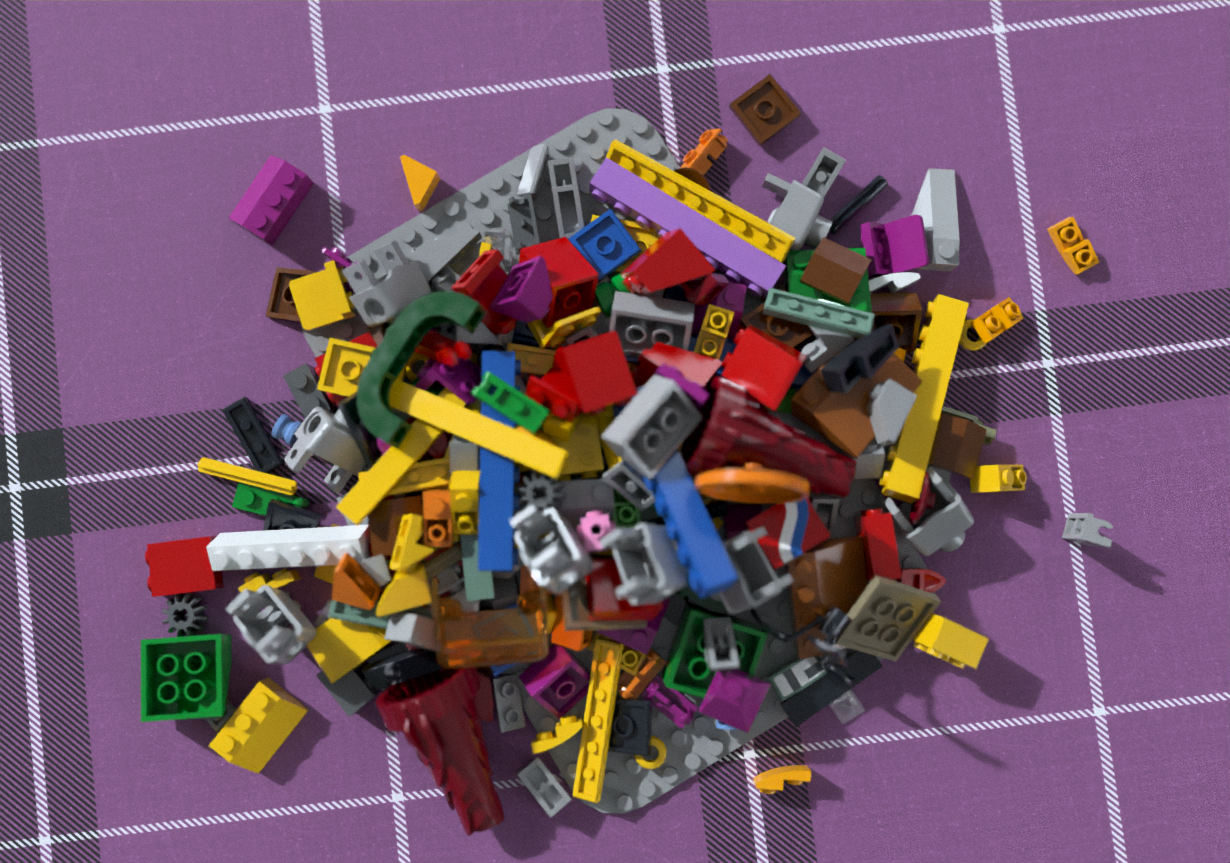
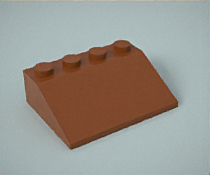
M853 337L854 341H852L849 345H851L860 338ZM894 353L871 379L861 378L847 394L828 392L820 369L832 359L830 358L818 368L791 398V415L855 458H858L875 438L866 407L870 400L869 392L876 383L891 379L914 393L922 383V380Z
M863 536L824 541L785 564V574H789L793 580L792 583L787 585L792 634L814 621L818 615L824 617L831 606L836 607L847 616L868 586ZM817 624L793 640L794 648L800 659L824 655L807 638L810 635L823 643L826 636L818 630L820 624ZM835 643L833 645V647H842V649L847 648L844 646L837 645Z

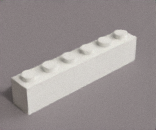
M369 525L229 532L220 533L206 548L212 571L338 565L346 553H349L359 564L370 555Z

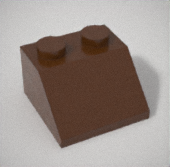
M870 293L872 314H875L871 332L887 324L892 325L899 348L905 350L906 353L915 352L923 311L917 293Z

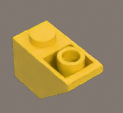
M1023 465L976 466L974 477L970 480L971 493L1025 490L1027 477Z
M453 471L449 488L453 535L479 534L480 471Z

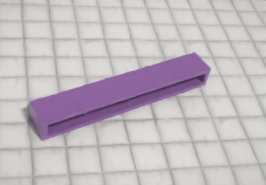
M607 157L590 181V192L594 199L614 206V210L622 216L629 215L634 218L636 223L643 229L649 230L650 227L655 229L659 238L666 232L681 228L715 270L718 269L723 272L725 277L735 284L747 285L748 292L756 297L762 296L767 298L769 289L774 287L786 265Z

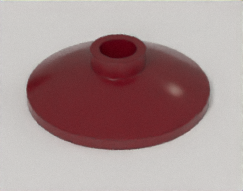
M925 472L919 499L912 503L911 524H915L921 518L926 508L932 509L935 502L936 494L930 492L928 472Z

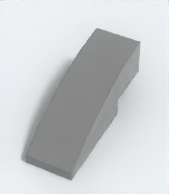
M573 157L548 160L559 237H566L567 239L584 228Z

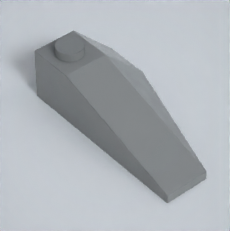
M928 169L911 216L917 214L923 217L929 263L927 266L913 270L951 271L959 265L960 241L955 170Z
M597 479L555 483H565V487L559 489V493L566 494V498H558L557 501L561 503L562 507L561 509L553 507V509L571 524L575 532H577V526H581V518H586V513L602 511L603 515L608 514L609 521H612L614 512L613 487L606 480ZM527 484L514 485V494H519V510H514V516L524 511L530 503L520 502V499L525 497L526 493L519 492V488L528 487ZM539 488L538 493L541 494H539L538 497L546 498L548 493L544 492L547 491V489ZM596 528L593 530L592 534L601 533L602 530L600 528Z

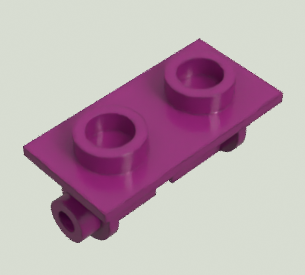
M658 674L640 694L646 700H653V706L681 729L685 724L688 725L694 718L693 714L698 709L680 692L666 687L663 679Z

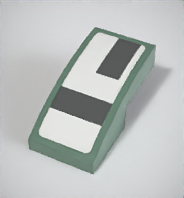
M814 657L798 658L792 663L781 667L767 679L780 701H784L821 678L827 671L818 664Z

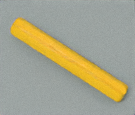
M206 457L201 458L197 464L198 471L201 473L293 496L298 489L295 480Z

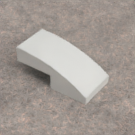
M912 272L880 276L869 281L870 293L885 286L889 287L891 293H895L915 283L921 277L919 273Z

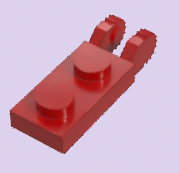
M432 330L426 333L415 349L417 353L452 367L458 364L457 357L465 360L472 357L468 344L463 341L456 342Z

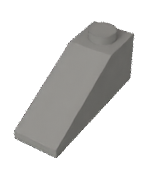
M477 228L421 245L417 249L413 248L405 257L409 263L417 261L431 288L434 278L438 275L441 277L446 266L452 268L482 239V235Z

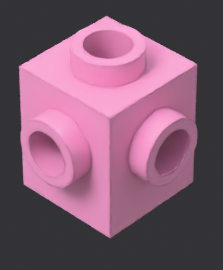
M602 511L586 513V518H581V526H577V534L580 542H584L587 554L612 550L603 549L600 540L616 530L615 520L609 521L608 514L603 515ZM596 528H600L602 530L601 533L598 535L592 534L593 530Z

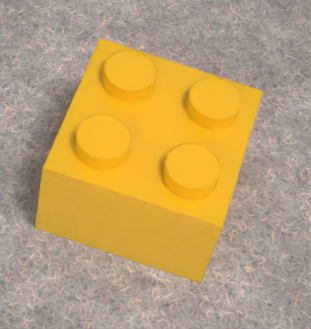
M932 613L913 638V641H915L913 646L964 669L965 664L976 669L989 639Z

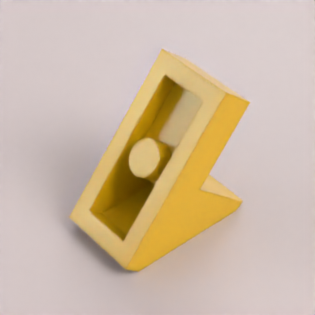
M415 514L403 515L389 569L404 570L435 551L433 548L416 544V541L420 539L423 532L422 516Z

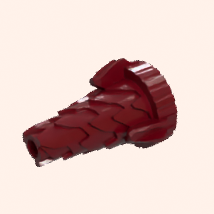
M718 376L709 383L705 389L709 396L705 406L699 412L703 418L684 439L680 456L690 477L696 480V477L703 473L726 468L745 467V464H758L764 469L784 472L807 481L810 492L819 494V491L829 495L847 497L855 475V466L857 465L855 459L836 453L825 444L804 436L805 431L784 424L780 421L781 417L770 414L756 398L745 391L744 386Z
M446 659L447 666L444 669L389 686L378 696L376 705L387 729L402 732L409 745L414 747L420 762L428 768L437 788L441 787L450 809L456 810L466 835L470 836L474 832H482L495 825L498 826L504 820L503 807L490 777L494 773L489 764L488 751L483 739V730L480 719L488 723L494 719L492 714L491 681L485 674L477 672L473 662L450 669L448 659Z

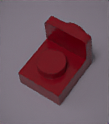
M708 274L700 280L699 285L696 282L685 281L681 284V287L685 290V296L691 303L708 305L730 282L724 275Z

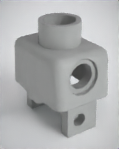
M768 173L762 187L784 197V200L777 209L772 211L767 222L796 238L790 251L800 250L804 243L816 249L823 237L826 238L832 225V221L818 215L824 203L823 196L796 180H793L792 184Z
M396 240L374 250L387 272L377 280L365 260L342 270L355 292L349 298L369 327H376L388 321L391 325L394 324L398 316L408 305L418 298L431 293L417 261L409 263Z
M319 406L310 412L294 433L298 440L284 459L291 470L298 474L312 454L335 464L324 481L338 494L352 474L358 476V473L362 472L366 465L340 408L336 414H333Z
M932 467L928 468L926 472H928L930 479L933 481L930 484V492L936 494L935 502L932 509H925L923 515L915 524L910 523L911 503L904 502L898 507L890 497L883 501L903 536L924 556H929L938 549L942 552L956 550L965 540L966 534L964 531L974 524V518L961 497L947 479L939 477Z
M530 505L510 520L512 527L517 530L514 538L526 565L533 573L538 584L552 593H562L593 569V563L573 527L555 509L549 508L542 513L534 505ZM546 532H551L545 538L538 539V537Z
M640 523L632 529L617 528L600 540L603 549L613 550L624 584L616 589L618 598H628L632 605L655 604L687 584L686 574L688 570L685 565L680 563L675 543L669 538L666 527Z
M764 527L753 532L745 531L722 543L738 579L731 588L712 594L710 597L716 601H722L730 614H736L758 606L780 593L783 587L793 582L789 574L780 579L777 578L757 542V539L767 534Z
M268 585L261 586L257 591L245 589L226 608L231 615H234L233 620L242 631L243 637L267 663L282 665L290 663L317 634L316 628L288 594ZM289 621L294 625V630L285 628Z

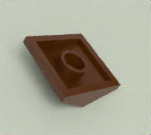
M823 237L814 251L800 279V283L848 305L870 265L871 259Z
M276 267L265 317L301 323L289 283L294 279L316 273V271Z
M941 413L928 465L972 480L987 429L969 420Z
M421 496L380 501L369 513L368 523L373 557L393 555L403 515L415 514L422 516L423 532L420 539L416 541V544L424 546V517Z

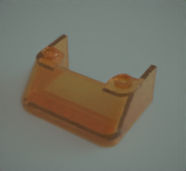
M437 578L432 579V617L437 662L441 667L456 669L537 662L543 660L548 655L546 589L538 584V591L525 592L520 595L517 600V608L463 613L462 604L457 599H439Z

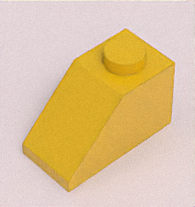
M414 563L404 570H396L378 601L377 617L432 602V591L423 563L417 565Z

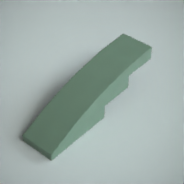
M460 534L467 601L495 598L492 572L478 571L479 534Z

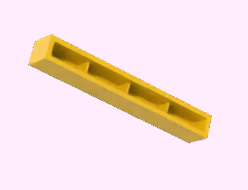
M938 294L934 301H929L926 306L924 316L928 317L926 325H922L918 335V340H922L920 349L916 348L912 358V363L915 364L913 372L922 380V383L914 392L917 397L895 440L894 446L890 445L886 460L890 462L888 469L883 471L879 485L883 486L882 495L911 504L919 499L969 305L967 302Z

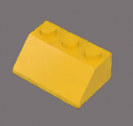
M268 677L259 681L209 744V747L229 763L255 773H260L309 709Z

